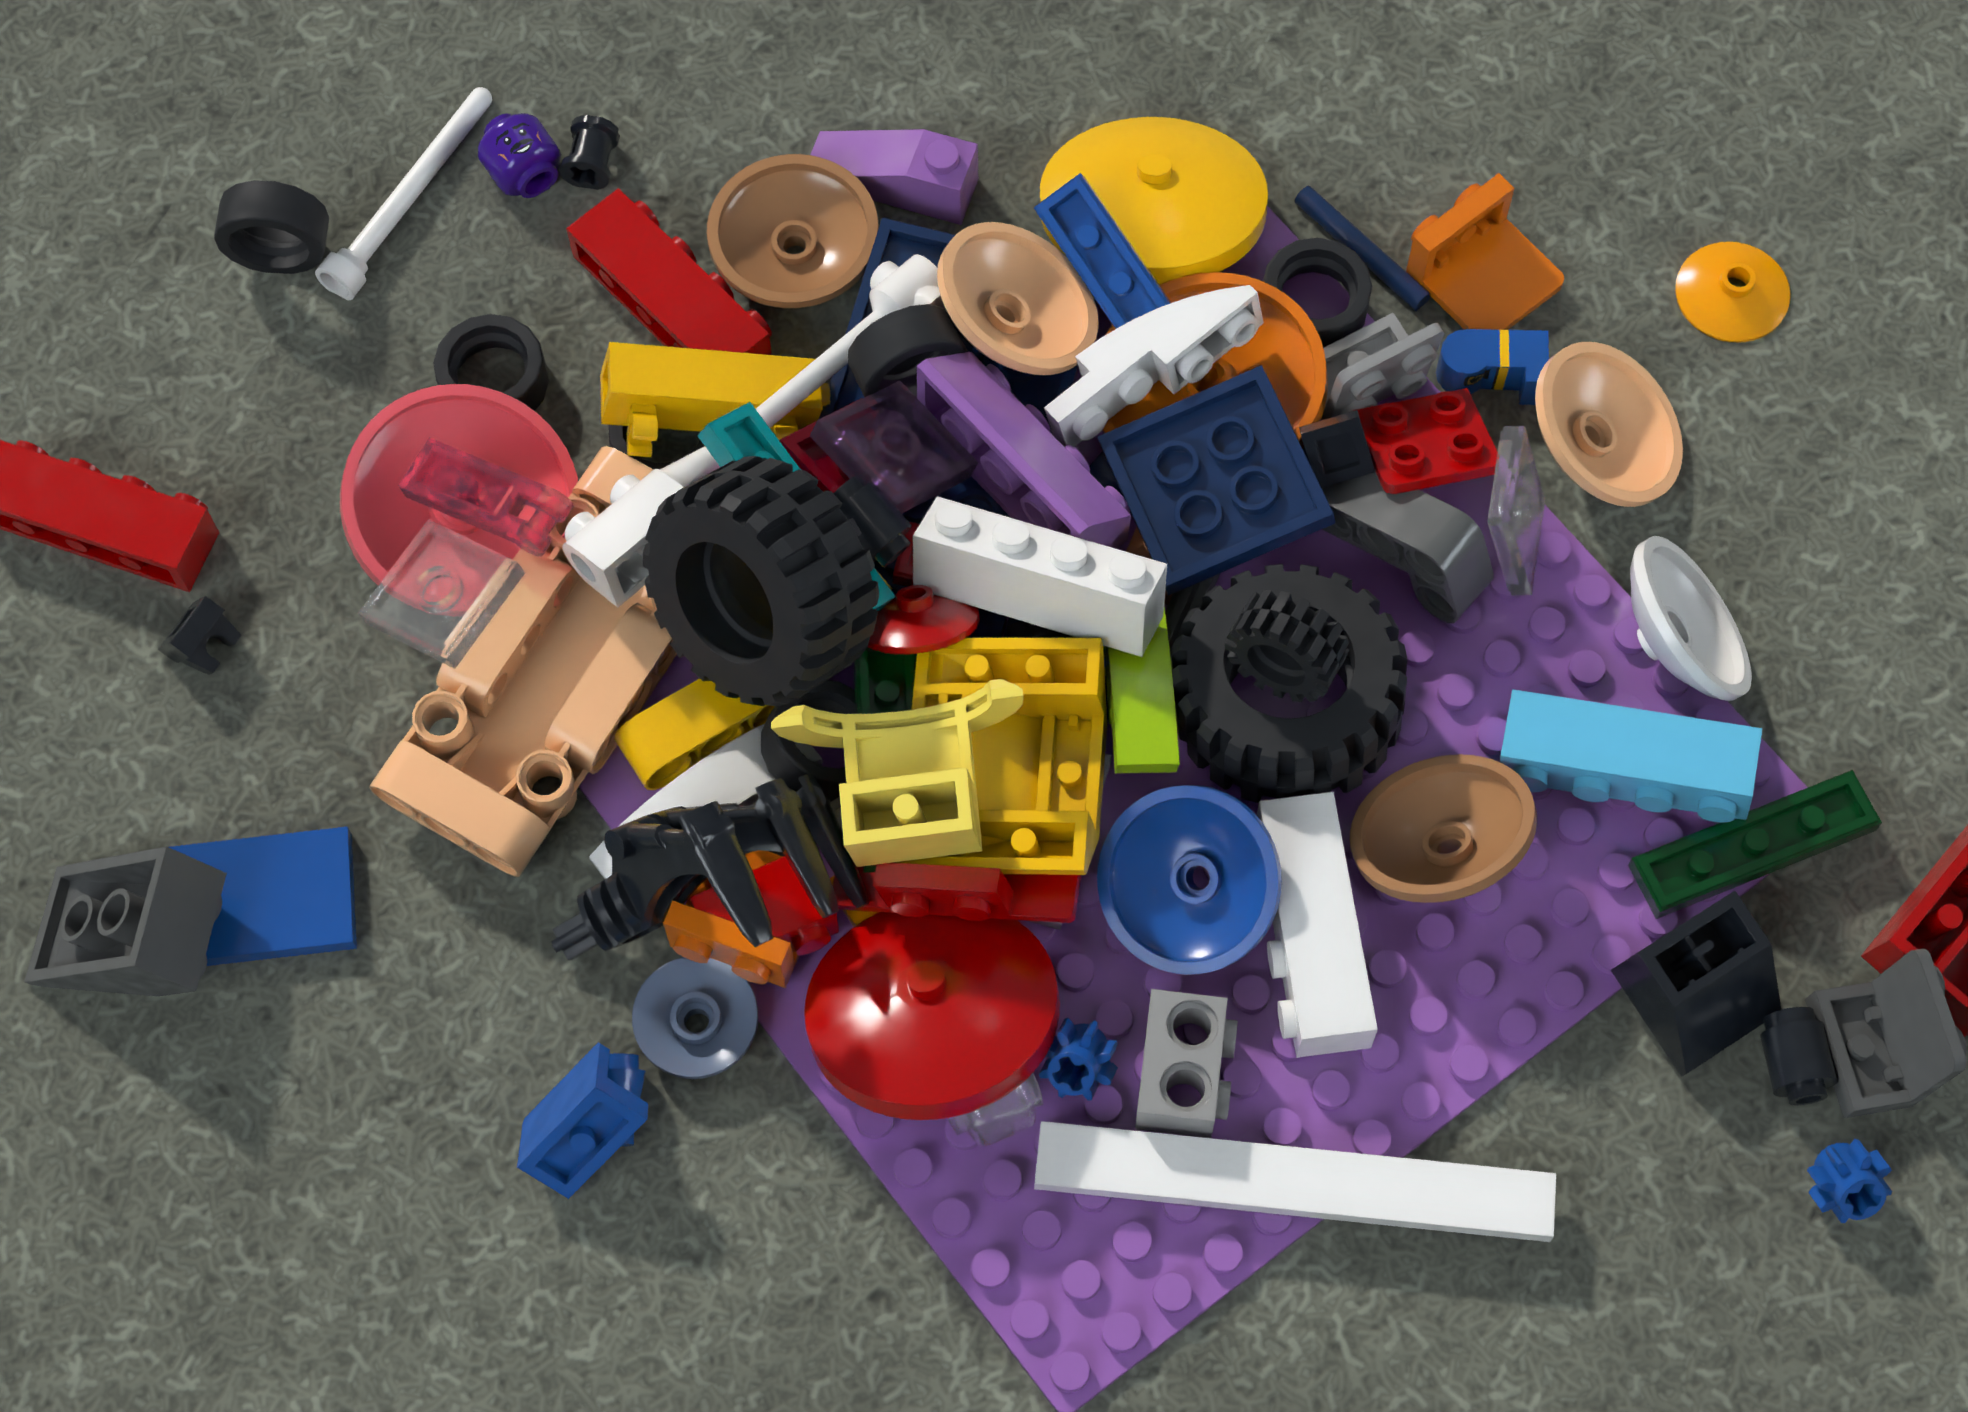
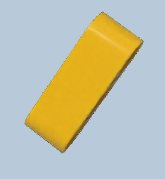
M699 678L626 721L616 732L614 740L647 790H657L665 787L683 772L722 746L765 724L775 706H758L742 703L740 697L737 699L726 697L715 690V683L712 681H702Z

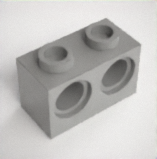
M1151 989L1135 1129L1211 1138L1215 1119L1227 1120L1231 1081L1219 1080L1221 1058H1234L1238 1020L1226 1019L1228 998ZM1192 1023L1203 1028L1208 1038L1200 1044L1188 1045L1176 1037L1174 1030L1180 1025ZM1188 1084L1198 1090L1202 1099L1193 1106L1182 1107L1170 1100L1167 1091L1175 1085Z

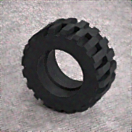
M751 456L743 457L738 461H731L667 497L659 505L656 515L651 519L645 537L648 543L643 550V567L648 569L649 572L645 580L648 598H654L657 607L654 615L660 628L666 627L673 639L670 645L679 657L685 656L693 665L691 671L702 681H712L715 683V690L729 698L737 699L740 697L742 703L758 706L788 704L852 665V662L864 653L868 647L870 636L873 635L878 611L873 609V607L877 605L879 599L878 582L872 580L870 573L875 566L870 550L863 549L858 538L862 533L853 518L848 520L840 510L842 502L832 491L823 492L817 486L819 480L808 472L799 469L793 472V464L773 458L766 459Z
M1283 564L1265 566V574L1254 577L1247 570L1232 576L1231 587L1227 590H1224L1219 585L1202 597V610L1199 608L1190 610L1183 621L1182 636L1175 639L1172 652V677L1177 732L1179 739L1187 742V754L1197 768L1204 769L1210 765L1211 781L1224 790L1229 789L1232 784L1241 787V798L1255 803H1259L1262 795L1280 799L1327 793L1337 787L1343 793H1348L1362 785L1363 769L1369 774L1376 773L1387 759V748L1395 746L1401 731L1407 686V655L1405 645L1398 641L1399 628L1391 614L1384 612L1379 615L1380 601L1366 589H1362L1358 594L1352 590V580L1334 572L1331 578L1319 575V567L1302 564L1300 565V571H1284ZM1263 590H1272L1278 597L1281 591L1291 593L1292 600L1295 602H1299L1300 598L1303 597L1311 601L1309 608L1316 612L1322 608L1330 614L1326 620L1328 623L1338 622L1343 628L1340 635L1347 636L1349 641L1347 649H1349V652L1337 674L1343 680L1347 689L1328 708L1306 717H1274L1248 706L1231 688L1230 685L1238 675V669L1241 664H1231L1227 657L1230 651L1225 650L1224 643L1247 600L1254 593L1257 592L1261 595Z

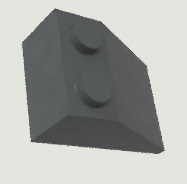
M167 846L58 866L24 982L48 988L146 996H166L195 992L207 966L206 952L214 921L219 916L222 908L221 894L227 873Z

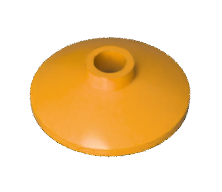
M1718 242L1698 249L1685 260L1676 279V299L1685 318L1700 332L1721 341L1748 342L1768 335L1782 322L1790 304L1789 283L1779 264L1764 251L1744 243ZM1728 278L1739 279L1746 286L1736 287L1728 281Z

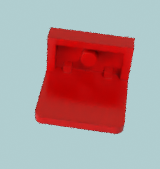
M1468 388L1356 409L1375 472L1383 490L1387 493L1399 494L1491 476L1500 470V456Z

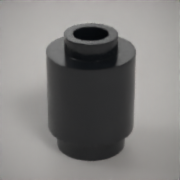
M857 474L833 493L842 502L840 510L848 520L852 518L855 520L862 533L858 536L864 550H870L873 562L877 560L884 568L910 546L911 542L905 537V534L911 529L912 525L874 482L866 484Z
M1811 1007L1786 1008L1766 1015L1763 1018L1765 1031L1760 1034L1773 1094L1778 1097H1788L1789 1104L1795 1106L1812 1104L1828 1097L1826 1089L1833 1087L1838 1081L1824 1023L1816 1020L1814 1009Z

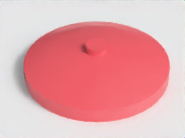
M469 384L436 385L417 390L395 400L371 419L359 434L347 458L341 481L340 513L342 526L347 542L361 568L388 595L412 609L429 615L450 619H472L519 550L528 543L536 546L547 530L546 517L550 508L557 501L571 495L573 488L578 482V476L569 452L558 434L537 412L512 396L482 386Z

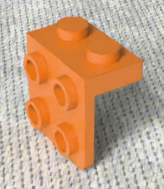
M1500 173L1482 186L1478 183L1469 186L1457 198L1450 210L1439 218L1436 215L1429 216L1419 224L1411 236L1413 242L1406 272L1431 293L1430 296L1463 329L1509 330L1559 292L1564 282L1563 273L1507 219L1515 188Z
M763 850L745 855L752 870L783 857ZM706 879L690 897L712 888L709 880ZM690 897L685 905L672 901L663 925L669 945L676 953L698 963H708L709 958L731 965L732 972L747 981L762 985L769 982L786 988L799 958L796 951L792 953L790 942L773 937L772 940L754 947L742 935L734 922L692 908Z

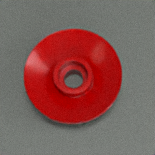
M908 586L899 590L896 593V597L878 611L874 632L870 636L868 647L890 654H918L946 648L960 642L975 631L980 621L979 610L977 607L934 595L932 589L928 586Z

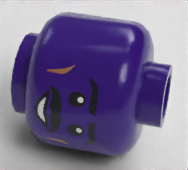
M526 113L501 114L486 125L484 135L478 146V158L504 194L533 198L548 190L558 178L562 154L538 118Z

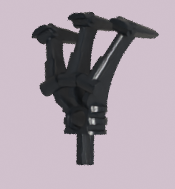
M806 774L798 778L802 788L797 793L789 789L783 778H779L755 788L759 796L755 805L739 807L737 803L719 804L718 801H714L704 806H678L640 817L607 831L604 836V842L609 855L612 857V875L577 896L580 913L552 929L556 939L551 941L556 953L563 950L567 960H573L597 945L604 951H608L637 941L663 926L672 901L684 904L690 895L708 879L742 935L754 947H758L773 939L769 914L754 873L745 856L758 850L784 853L813 906L822 918L839 912L835 890L817 845L846 895L856 908H861L869 902L858 868L844 847L843 832L830 804V797L822 789L813 774Z

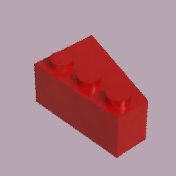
M1968 825L1861 955L1866 962L1882 974L1909 951L1917 949L1928 950L1934 966L1940 970L1944 978L1945 998L1954 1024L1959 1028L1964 1037L1968 1036Z

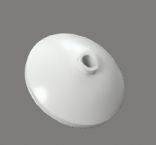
M1652 536L1641 542L1634 551L1630 567L1632 608L1639 626L1637 636L1644 651L1653 660L1659 659L1665 668L1676 678L1707 696L1725 701H1733L1746 694L1751 687L1752 681L1747 650L1732 615L1715 587L1698 565L1681 548L1668 539Z

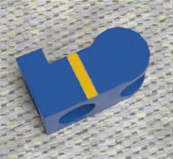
M1457 330L1448 335L1443 341L1436 369L1437 381L1446 391L1468 388L1470 394L1479 389L1519 390L1520 405H1536L1537 380L1542 368L1549 360L1548 331Z

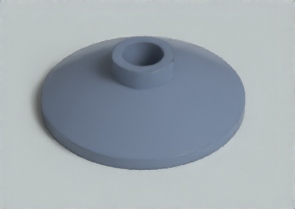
M681 957L659 967L642 984L633 1005L632 1027L640 1050L655 1067L676 1077L701 1079L726 1071L745 1055L757 1031L758 1006L750 984L747 980L733 973L731 965L709 958L708 963H698ZM694 1014H703L708 1017L709 1023L705 1030L694 1033L686 1028L688 1018Z

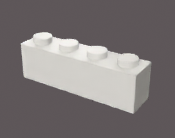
M938 496L913 535V585L928 586L932 589L934 595L1073 637L1102 638L1103 646L1140 657L1143 656L1163 618L1167 564Z
M1334 792L1259 801L1257 817L1262 821L1275 844L1282 875L1281 897L1276 916L1273 920L1276 940L1267 942L1271 976L1273 979H1283L1286 1000L1278 1001V1018L1283 1039L1293 1038L1296 1058L1371 1048L1378 1028Z

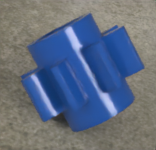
M1065 1018L1045 1056L1048 1059L1045 1060L1038 1075L1040 1078H1049L1050 1083L1058 1090L1059 1097L1083 1094L1090 1101L1093 1099L1099 1083L1110 1085L1117 1072L1118 1067L1109 1060L1112 1058L1118 1043L1116 1040H1107L1104 1033L1098 1029V1022L1095 1020L1090 1024L1079 1023L1074 1025L1069 1018Z
M1854 1139L1851 1144L1835 1143L1822 1150L1817 1156L1814 1166L1808 1167L1807 1172L1816 1183L1808 1193L1822 1213L1832 1210L1841 1223H1846L1849 1218L1853 1220L1866 1219L1876 1214L1884 1205L1886 1196L1892 1194L1893 1191L1883 1179L1892 1170L1878 1150L1868 1152L1859 1139Z

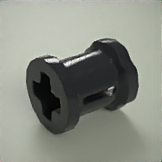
M578 116L572 121L570 128L573 138L570 154L562 160L559 173L566 182L575 187L595 190L603 189L609 183L611 172L607 164L611 149H614L619 143V129L614 123L603 117Z

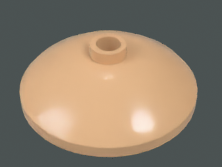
M983 222L968 226L958 232L943 250L938 263L937 281L944 306L952 322L964 338L989 359L1002 366L1023 373L1054 375L1076 366L1075 356L1095 342L1098 333V312L1092 293L1069 259L1042 237L1014 225Z
M1597 342L1571 344L1557 352L1546 362L1537 380L1535 394L1536 414L1545 445L1560 469L1584 491L1617 506H1642L1665 494L1675 483L1679 475L1683 458V444L1679 423L1673 407L1651 374L1624 352Z

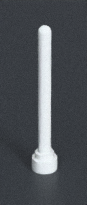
M478 87L470 93L349 248H341L337 253L331 252L327 255L315 271L318 281L327 290L346 300H352L366 283L364 275L368 271L366 262L491 105L492 95L489 90Z

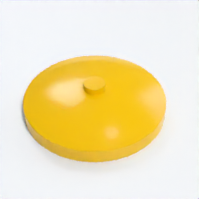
M1137 117L1116 120L1096 126L1064 144L1052 156L1041 178L1040 202L1081 173L1090 183L1159 285L1187 275L1220 272L1232 266L1243 258L1257 243L1266 222L1268 186L1265 175L1256 159L1247 149L1229 136L1208 126L1187 120L1166 117ZM1041 220L1047 236L1049 237L1050 241L1055 245V247L1058 250H1060L1065 255V253L1062 251V249L1060 248V246L1058 245V243L1056 242V240L1054 239L1046 225Z

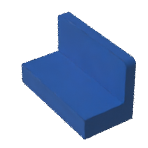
M599 1042L525 1117L522 1123L517 1168L568 1199L648 1118L647 1102L607 1078L610 1049Z

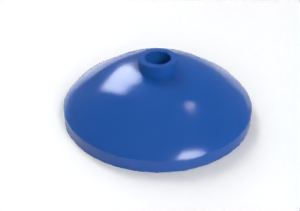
M1196 785L1173 786L1154 791L1140 798L1129 806L1115 821L1107 834L1100 852L1097 869V888L1102 911L1111 930L1122 945L1141 961L1152 967L1175 974L1209 973L1232 965L1245 957L1260 943L1270 929L1281 897L1282 875L1280 860L1270 833L1257 815L1235 797L1214 788ZM1198 866L1204 867L1210 876L1209 884L1204 889L1199 888L1193 880L1194 870Z

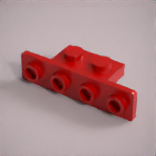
M909 863L877 864L875 872L863 873L862 866L857 868L865 885L869 903L861 908H856L835 874L833 879V888L837 896L839 910L897 913L907 917H925L927 915L956 916L971 921H984L991 918L1071 923L1076 917L1081 875L1003 874L1000 868Z

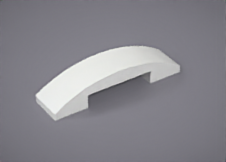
M764 724L737 737L683 772L641 805L619 826L640 817L678 806H704L714 801H718L719 804L737 803L739 807L754 804L759 799L755 788L775 780L769 773L761 754V731ZM794 742L796 747L808 759L819 765L823 763L822 758L811 745ZM603 841L589 858L606 879L612 875V857L609 855Z

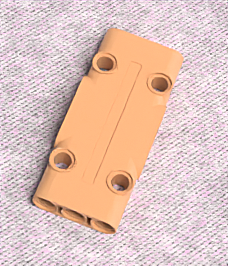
M608 446L601 447L573 488L571 495L557 501L550 508L546 517L547 530L536 546L528 543L515 555L444 659L436 679L437 686H439L438 689L424 695L416 703L412 712V727L396 746L369 787L378 798L392 808L514 877H520L555 822L565 817L573 809L577 800V789L587 774H595L604 766L617 747V743L614 740L616 732L626 721L640 712L677 655L670 645L673 639L666 627L661 629L654 615L657 607L654 598H648L645 585L617 608L582 579L572 567L563 551L562 546L567 541L562 537V534L574 516L581 512H589L594 517H597L612 504L610 502V493L620 478L626 475H634L639 480H642L654 470L625 453ZM453 718L458 721L456 728L451 733L440 736L429 733L431 726L437 720ZM553 776L562 781L560 788L550 795H539L531 791L533 785L543 777Z

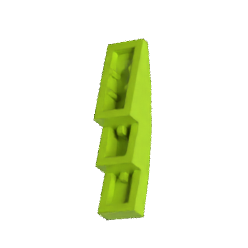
M1164 607L1163 618L1142 657L1103 646L1109 724H1112L1115 774L1177 772L1180 765L1171 657Z

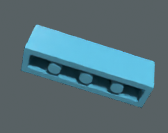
M1512 689L1500 763L1518 773L1526 782L1531 792H1542L1550 788L1572 792L1575 797L1584 801L1604 802L1609 798L1634 802L1637 807L1650 812H1667L1673 808L1697 812L1705 820L1725 823L1731 822L1734 819L1747 820L1753 797L1763 728Z

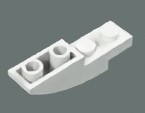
M1250 285L1187 297L1135 318L1097 340L1075 356L1082 378L1044 407L1053 436L1064 447L1066 445L1075 447L1082 440H1090L1098 435L1105 427L1107 421L1125 406L1142 400L1158 380L1173 394L1188 383H1195L1201 380L1210 371L1214 362L1233 347H1240L1249 342L1256 334L1258 328L1264 323L1258 292Z

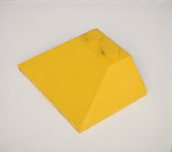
M965 638L946 648L918 653L911 710L936 706L967 697L982 689L990 680L1003 679L1023 689L1024 696L1023 705L1014 714L999 723L971 732L983 851L896 863L1000 868L1003 874L1086 875L1100 835L1107 738V707L1102 638Z

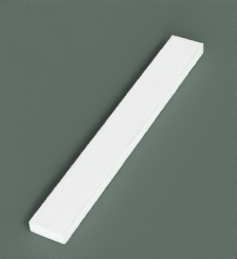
M1041 1121L1034 1189L1551 1242L1554 1237L1556 1173Z

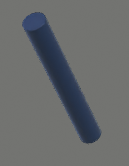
M1306 186L1298 193L1294 203L1334 239L1355 251L1368 269L1411 308L1417 311L1429 301L1431 293L1311 186Z

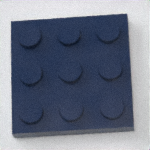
M1262 365L1097 437L1151 559L1167 564L1165 590L1168 596L1335 524L1334 513Z

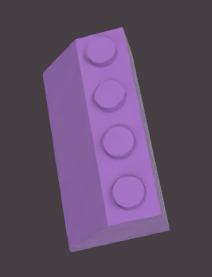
M972 352L927 358L917 365V420L1011 518L1118 549L1128 540L1131 515L1124 497L1112 486L1104 488L1090 474V467L1083 455L1072 445L1064 447L1050 433V426L1043 414L1031 404L1024 406L1011 393L1009 382L997 367L992 364L985 366Z

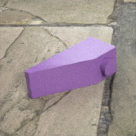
M925 129L820 131L811 152L812 156L830 160L850 171L865 186L873 201L959 225L962 224L979 179L978 144Z

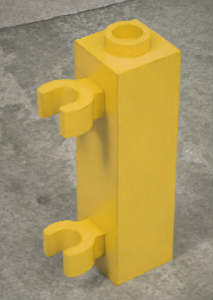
M609 342L600 374L601 424L628 426L627 455L652 457V441H657L658 428L701 432L708 423L749 402L756 409L815 359ZM822 384L770 428L779 441L819 419L822 407L830 404L829 384Z

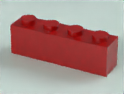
M618 188L566 228L573 257L664 346L772 355L770 344L772 331L765 319L752 308L745 311L734 300V294L725 280L715 272L708 275L697 264L696 257L686 242L678 236H674L671 239L661 230L657 217L641 200L634 203Z
M0 440L1 530L190 593L220 533L208 511V507L202 501L185 493H176L172 497L157 492L151 485L133 476L124 475L121 479L102 474L96 466L79 458H70L66 462L51 457L45 450L27 441L19 440L14 445Z

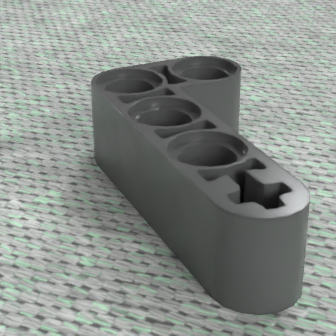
M1304 447V448H1303V451H1304V453H1305V455H1306V458H1307V460H1308V457H1307V454H1306V451H1305V447ZM1376 472L1321 488L1335 518V524L1322 530L1409 573L1418 601L1431 615L1446 623H1455L1494 579V572L1485 538L1480 527L1472 518L1458 508L1420 490L1399 494L1387 493L1383 490Z

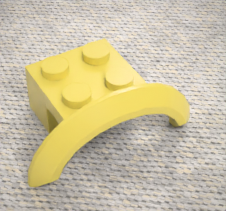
M1003 679L990 680L982 689L967 697L936 706L907 711L875 714H841L816 710L806 705L793 706L773 719L771 729L778 736L793 742L819 747L844 748L846 783L839 784L844 847L856 867L980 852L983 850L971 732L999 723L1014 714L1023 705L1024 695L1023 689Z

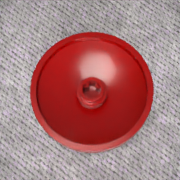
M880 912L862 921L844 934L827 951L818 964L806 994L804 1010L805 1027L812 1053L819 1069L832 1086L847 1099L872 1112L906 1120H938L960 1116L984 1108L1002 1099L1027 1080L1043 1061L1053 1043L1060 1016V998L1055 970L1046 949L1038 938L1018 920L989 918L984 921H971L956 916L927 915L925 917H907L897 913Z

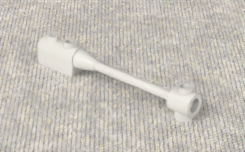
M918 254L913 255L900 267L891 261L880 264L870 280L871 291L869 298L873 312L756 408L769 428L848 364V349L855 338L871 323L891 312L909 306L931 304L946 310L938 287V268L930 260ZM704 446L660 470L654 469L642 480H639L634 475H626L620 478L611 490L610 502L612 504L597 517H594L589 512H581L570 520L565 529V539L567 542L562 546L566 558L585 582L618 608L645 585V580L649 575L648 569L643 567V550L648 543L645 537L651 519L656 515L659 505L678 490L720 468L719 464Z

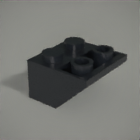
M1736 891L1728 894L1611 969V972L1681 1077L1764 1024L1763 1018L1766 1015L1782 1010L1772 945Z

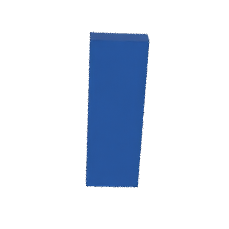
M1081 173L1034 207L1116 329L1135 318L1171 303L1090 183Z

